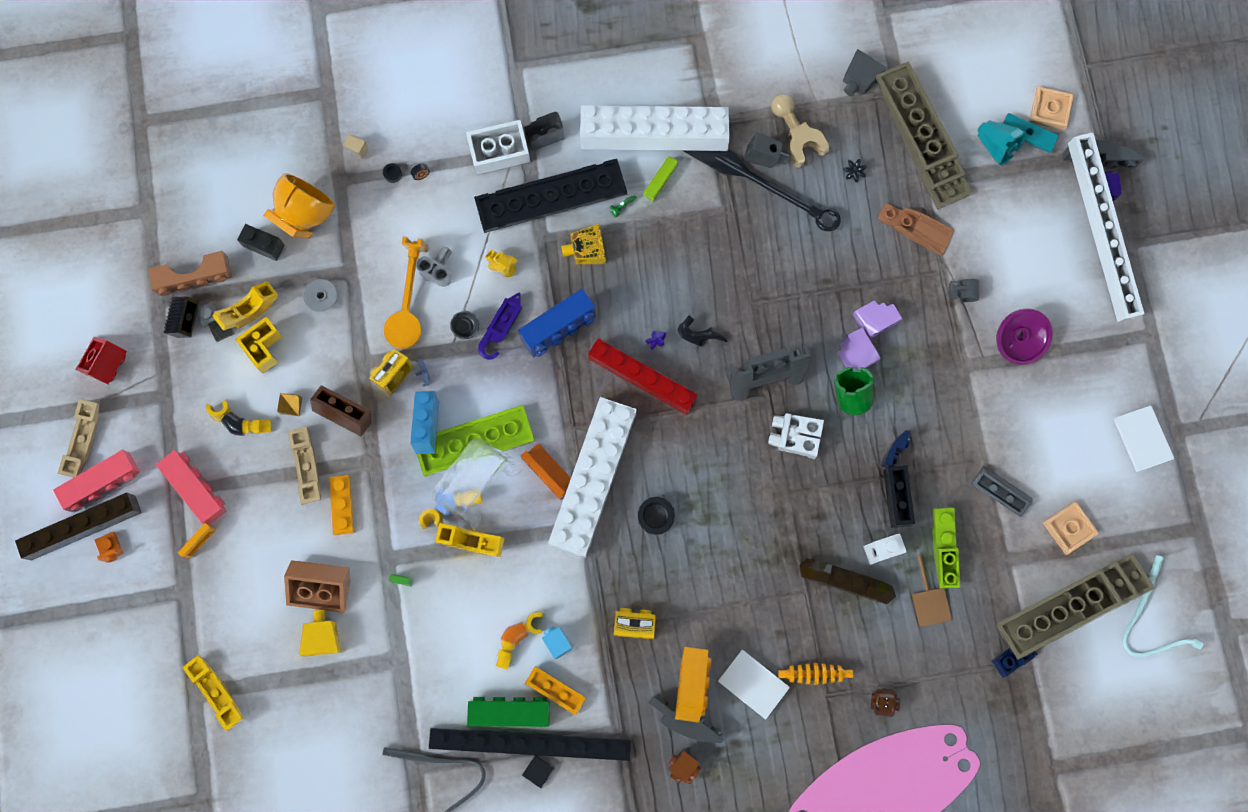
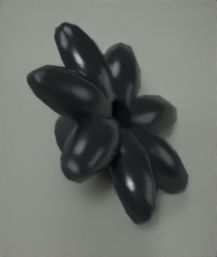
M858 159L855 164L853 161L848 160L850 167L843 168L845 172H849L846 179L848 180L853 177L857 183L859 176L865 178L866 175L862 171L867 166H860L861 159Z

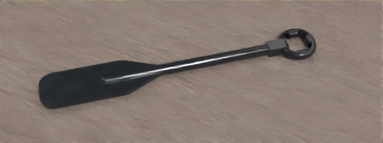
M729 149L728 151L682 150L722 174L746 177L803 209L815 218L817 226L823 231H834L841 223V217L835 209H819L814 205L811 206L749 171L738 155ZM824 212H829L828 214L836 217L837 220L834 221L832 227H827L828 225L820 222L819 219H821Z

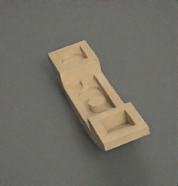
M79 399L74 418H77L67 455L62 456L57 474L74 478L82 472L97 429L98 403Z
M308 427L288 431V436L295 459L301 505L320 501L319 474Z

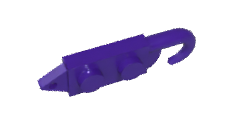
M520 292L508 299H504L478 346V352L484 359L492 360L499 355L498 351L488 355L485 352V348L489 341L499 343L507 336L523 309Z

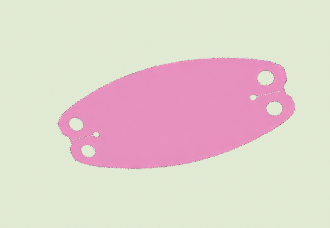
M935 725L899 732L869 743L838 761L819 776L799 796L789 812H799L800 810L807 812H941L969 785L978 772L980 761L975 752L968 749L966 734L959 726ZM953 733L956 736L957 742L954 746L946 745L944 741L946 734ZM944 756L948 757L947 761H943ZM961 759H967L970 762V769L966 772H962L958 768V762Z

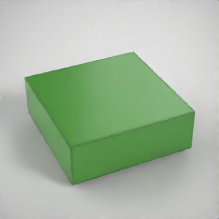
M391 574L389 577V582L410 587L412 585V579L409 577Z

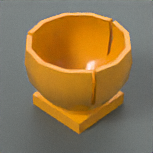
M284 173L277 180L272 193L274 209H267L263 216L292 237L310 239L313 232L309 229L324 223L332 214L335 203L312 184L294 175Z

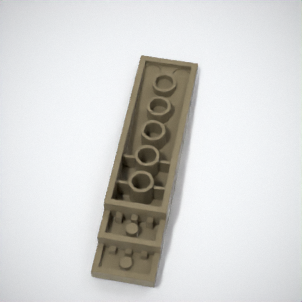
M909 61L877 74L875 77L887 106L937 210L970 196L972 192L964 178L966 174L957 159L959 154Z
M1130 554L997 623L996 626L1017 660L1146 594L1155 587L1134 555Z

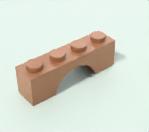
M223 251L204 255L201 265L195 271L188 274L175 273L167 264L148 269L152 290L160 296L170 295L174 291H187L190 287L207 286L211 282H224L227 278L232 277L228 256Z

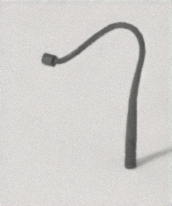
M387 747L383 749L382 755L430 763H471L479 767L482 778L477 787L445 812H451L472 797L482 787L486 778V772L482 764L472 759L439 758Z

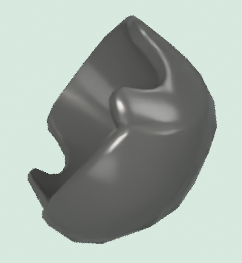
M464 310L453 316L450 322V329L455 337L462 340L470 339L479 330V320L475 314Z

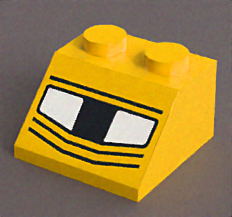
M395 349L385 354L382 359L383 362L379 367L376 366L371 371L369 378L389 396L414 368L409 358Z
M620 608V612L616 611L613 635L654 639L655 615L651 614L652 611L640 610V613H632V609Z

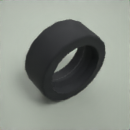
M651 497L645 500L639 507L638 521L642 529L647 533L653 535L663 534L673 525L675 518L674 508L665 498ZM651 505H661L667 511V521L661 527H652L645 520V512Z

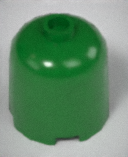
M847 367L839 371L834 381L839 408L844 413L852 416L865 414L874 403L873 375L863 367H861V370Z

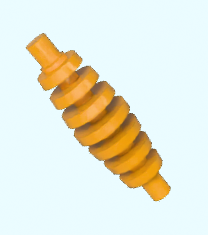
M807 663L804 666V670H802L801 664L797 665V670H794L793 665L789 666L787 670H778V678H787L792 683H794V678H797V683L802 684V680L805 678V684L809 685L811 678H813V685H818L819 678H821V684L823 685L827 683V678H829V683H834L835 678H837V682H842L844 678H853V670H844L840 665H837L836 670H834V665L829 664L827 670L824 663H821L820 670L818 669V663H813L812 670H810V664Z

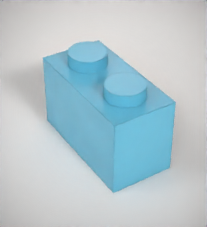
M552 626L543 632L545 636L542 637V640L554 659H558L573 649L560 627L555 628Z

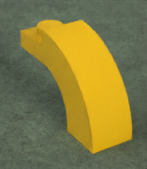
M268 281L255 285L236 304L215 311L213 318L223 331L232 327L241 328L262 315L275 302L278 294Z
M439 523L435 542L473 553L501 557L505 538Z

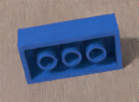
M582 288L518 329L520 339L533 358L535 356L540 357L547 352V348L550 346L559 345L567 335L572 336L576 334L581 326L590 325L596 317L595 306Z

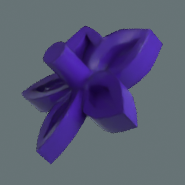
M653 331L652 338L645 340L647 344H651L650 349L653 350L656 345H664L663 340L666 337V332L657 333Z

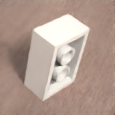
M521 120L466 132L477 175L530 162Z

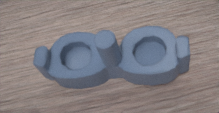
M421 358L415 361L419 363L422 371L415 374L416 376L423 374V387L428 386L430 377L427 367Z

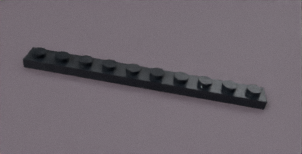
M430 728L429 749L630 761L631 740Z

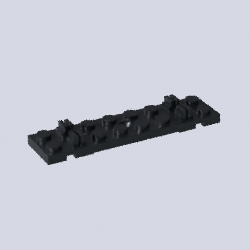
M616 158L605 161L603 164H593L573 171L497 190L495 193L478 195L474 199L483 231L487 233L627 195V189L618 159ZM549 192L554 193V196L552 198H549L547 196Z

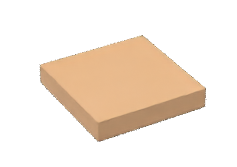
M1038 86L1029 122L1066 130L1074 94Z
M1076 501L1043 522L1065 555L1070 554L1099 534Z

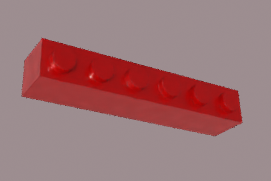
M598 338L588 353V360L685 415H688L697 399L696 393Z

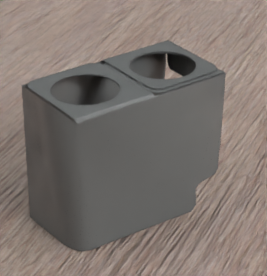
M558 112L538 117L536 121L524 127L532 151L564 140L563 124ZM551 128L558 129L547 134L548 130H550ZM533 135H540L536 141L530 142V138Z

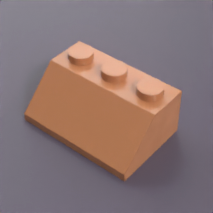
M291 560L284 575L287 606L345 613L350 586V567Z

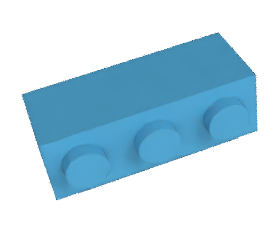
M435 391L415 392L410 444L416 454L435 453L439 400Z

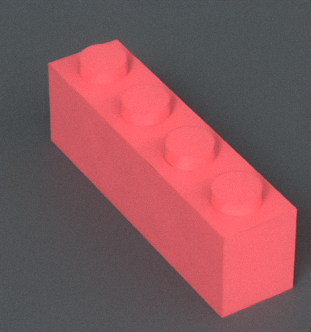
M122 449L53 489L63 510L77 512L84 507V504L101 498L100 495L117 489L118 485L122 482L131 481L136 477V474L140 473V470L130 452Z
M173 450L159 461L156 466L202 524L213 523L227 511L223 507L225 505L224 501L218 495L215 497L212 493L213 487L207 481L204 482L200 478L202 474L195 466L192 467L188 463L190 461L189 457L184 452L180 453Z

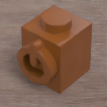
M682 750L679 756L675 754L668 763L671 766L669 768V771L672 773L670 777L679 784L681 781L691 784L701 770L699 767L700 762Z

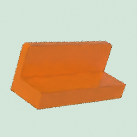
M536 444L529 452L525 451L520 455L521 459L559 500L565 497L571 477L540 444Z

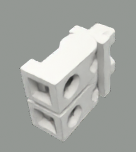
M787 413L785 416L774 415L772 427L781 428V435L770 433L768 444L778 447L779 451L816 459L824 420Z

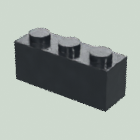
M908 466L887 467L883 472L891 528L912 526L915 524Z

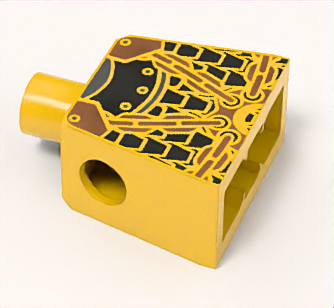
M599 224L570 234L572 244L561 246L563 257L574 255L576 264H606Z

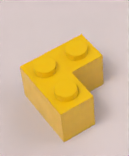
M267 317L235 339L261 373L264 374L279 363L268 347L283 336Z

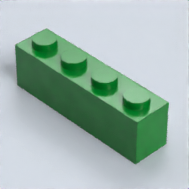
M473 697V701H468L467 726L549 727L550 702L545 701L544 697H533V701H525V697H513V701H505V697H493V701H485V697Z

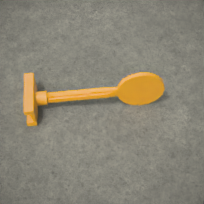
M403 237L402 245L409 250V261L402 309L400 312L392 314L384 325V336L387 342L399 349H407L414 346L419 341L422 333L418 318L410 313L417 259H419L420 252H427L428 245L422 239L412 242L407 237Z

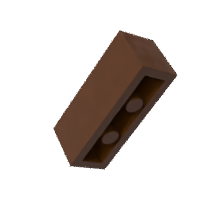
M322 385L310 399L313 412L360 437L372 423L370 410Z

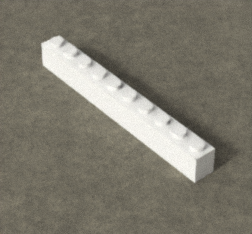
M1093 132L1076 136L1068 142V147L1117 322L1136 318L1143 315L1144 311Z

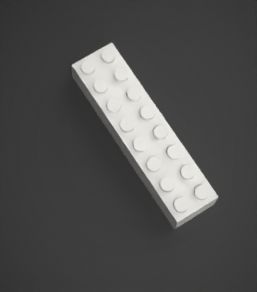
M581 106V149L728 151L729 107Z
M602 397L599 398L548 542L549 546L584 558L587 557L637 409Z

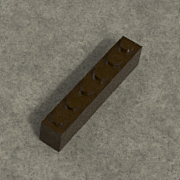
M126 492L15 540L21 559L32 561L142 512L136 496Z

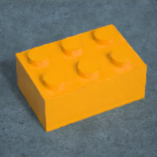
M684 647L679 674L676 720L699 722L700 717L705 715L708 696L706 695L710 680L708 674L711 667V658L708 657V650Z

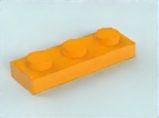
M350 476L329 477L333 535L353 534L354 523Z
M537 666L534 667L525 682L526 685L574 715L578 713L586 697Z

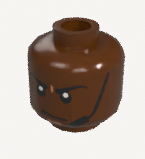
M877 689L875 693H872L871 709L874 710L876 715L893 717L895 710H900V699L897 698L896 692L893 690Z

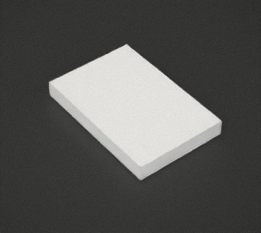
M1151 405L1114 418L1136 472L1174 459Z
M744 650L739 652L718 680L720 684L765 720L790 688Z

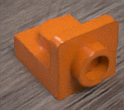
M111 532L94 540L100 554L97 556L99 561L110 563L116 561L118 556L124 554L116 532Z

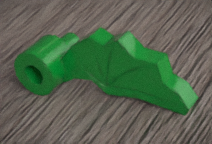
M631 195L616 208L611 205L610 208L615 218L621 214L620 210L637 199V197Z

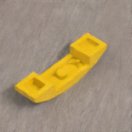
M197 655L182 667L192 683L198 686L216 713L215 717L226 732L244 719L225 685L200 655Z

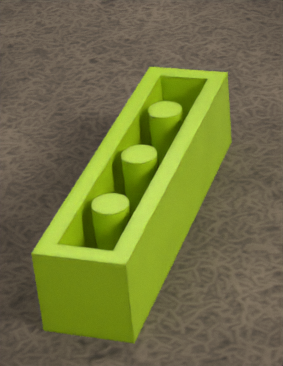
M670 156L666 158L645 189L644 197L654 202L677 168V160Z

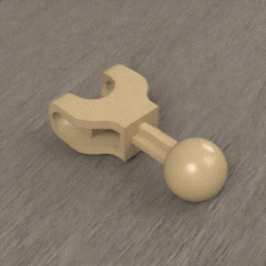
M779 94L773 99L771 109L777 117L784 118L790 128L787 135L790 141L787 153L790 154L789 158L794 166L797 168L803 166L805 156L802 149L805 147L813 148L819 155L828 153L829 145L823 133L817 129L810 128L806 122L800 125L793 113L795 103L792 97L787 94Z

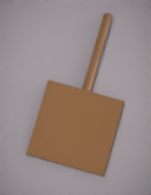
M918 554L917 557L925 591L911 595L919 627L952 621L945 589L929 590L921 554Z

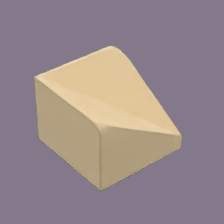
M348 134L343 146L357 152L360 158L363 159L368 151L366 142Z

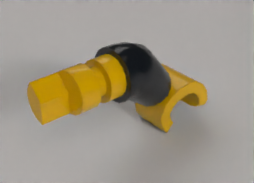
M226 400L222 402L223 409L219 412H214L215 410L212 405H206V411L212 419L222 422L231 434L244 436L245 434H250L251 431L253 434L271 433V420H253L251 422L250 420L240 418L231 412Z

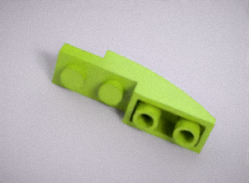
M933 508L934 527H932V537L939 588H960L955 508Z

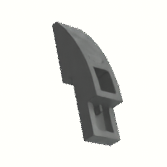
M1095 140L1102 165L1107 167V169H1115L1117 167L1132 169L1136 168L1144 160L1141 154L1117 143ZM1067 147L1062 153L1063 160L1073 162L1069 147Z
M653 696L649 701L650 705L664 714L660 722L669 729L698 741L710 743L723 742L724 739L720 737L722 733L713 726L711 729L705 726V720L700 717L699 722L676 720V708L673 711L667 707L668 702L662 697L658 696L656 699Z

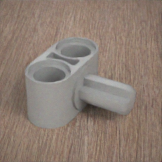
M443 246L435 260L426 256L419 258L416 267L420 275L441 287L448 286L451 283L452 276L444 265L452 251L448 247ZM424 265H430L428 270H422ZM439 274H447L445 278L438 279Z

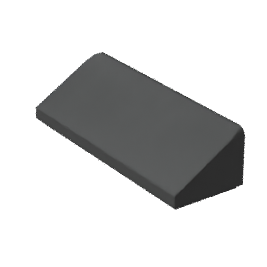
M985 466L980 469L971 483L1020 517L1033 502L1032 497Z

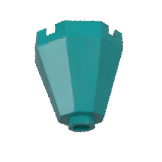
M990 120L986 123L983 122L977 130L979 132L977 136L994 160L1001 166L1014 157L1012 153L1019 151L1026 138L1025 133L1019 128Z

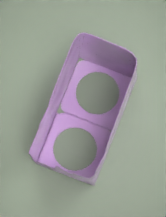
M876 301L870 302L853 313V317L859 327H863L869 339L902 320L894 304L886 306L885 303H881L878 305Z
M863 327L848 334L843 342L840 343L841 350L837 352L845 367H852V369L861 370V367L867 369L881 359Z

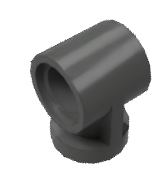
M964 279L960 281V285H957V281H950L949 299L955 300L957 296H960V301L962 302L978 301L980 299L979 280Z

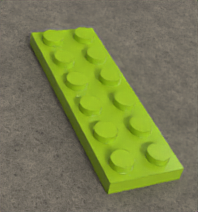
M520 405L437 432L435 453L417 454L423 476L427 477L533 443L535 440L524 406Z

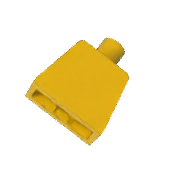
M325 610L313 611V622L303 624L299 655L315 656L342 653L336 622L325 621Z

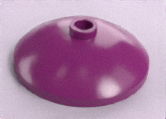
M1024 308L1012 312L1002 321L997 331L996 344L1000 354L1009 362L1018 365L1037 361L1047 352L1052 342L1053 330L1051 323L1043 313L1035 309Z

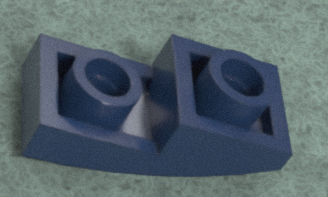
M905 430L891 444L883 458L882 467L887 468L891 467L892 464H896L898 458L896 451L901 453L905 448L909 447L911 438L908 435L910 431Z
M1008 648L991 661L1002 678H1004L1020 666L1027 664L1038 654L1034 651L1017 660L1012 650Z

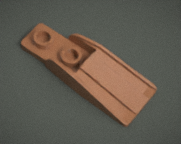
M887 203L884 204L878 216L879 221L894 227L893 229L939 255H943L954 232L950 227L921 212L908 208L900 210Z

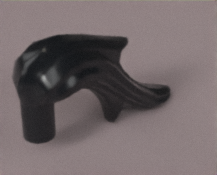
M690 315L679 325L677 330L681 338L702 347L701 342L707 339L727 342L724 336L713 332L712 327L700 332L692 331L689 326L694 319Z

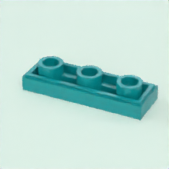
M1010 113L1006 115L1002 123L1019 128L1026 135L1025 143L1048 153H1051L1059 136Z

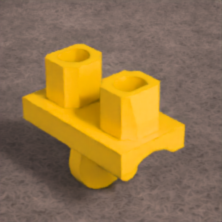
M492 249L485 256V259L490 263L487 266L490 270L501 273L505 277H511L515 274V263L518 261L515 257L502 252L497 253Z

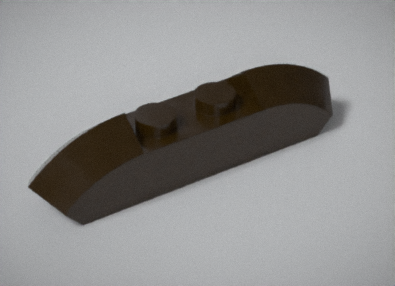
M806 558L799 565L801 577L882 604H888L896 597L892 585L850 570Z

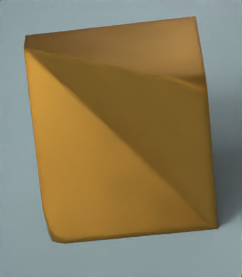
M280 393L277 412L283 415L299 416L302 397L300 395Z

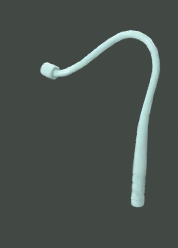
M1156 555L1148 577L1153 585L1156 582L1164 560L1159 555ZM1151 591L1142 595L1140 604L1123 635V646L1129 654L1136 657H1146L1186 643L1199 650L1203 647V642L1199 640L1185 639L1145 653L1131 651L1127 645V637L1143 611Z

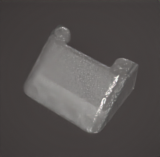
M480 438L473 439L432 489V499L472 531H475L482 517L480 511L473 505L500 471L508 476H515L522 471L524 466Z

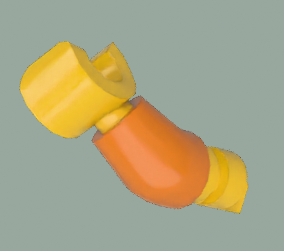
M538 611L532 612L527 617L526 623L520 622L506 628L501 636V646L503 647L502 650L499 649L497 654V667L508 670L513 655L511 651L515 650L516 645H519V642L526 638L529 632L534 634L542 633L540 628L535 629L532 627L531 621L534 617L542 618L545 614Z

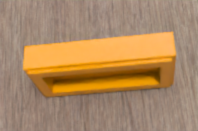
M204 523L177 553L184 558L190 559L216 529L212 525Z

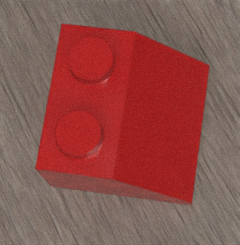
M93 337L75 370L109 385L116 377L117 368L125 361L127 351L107 340Z

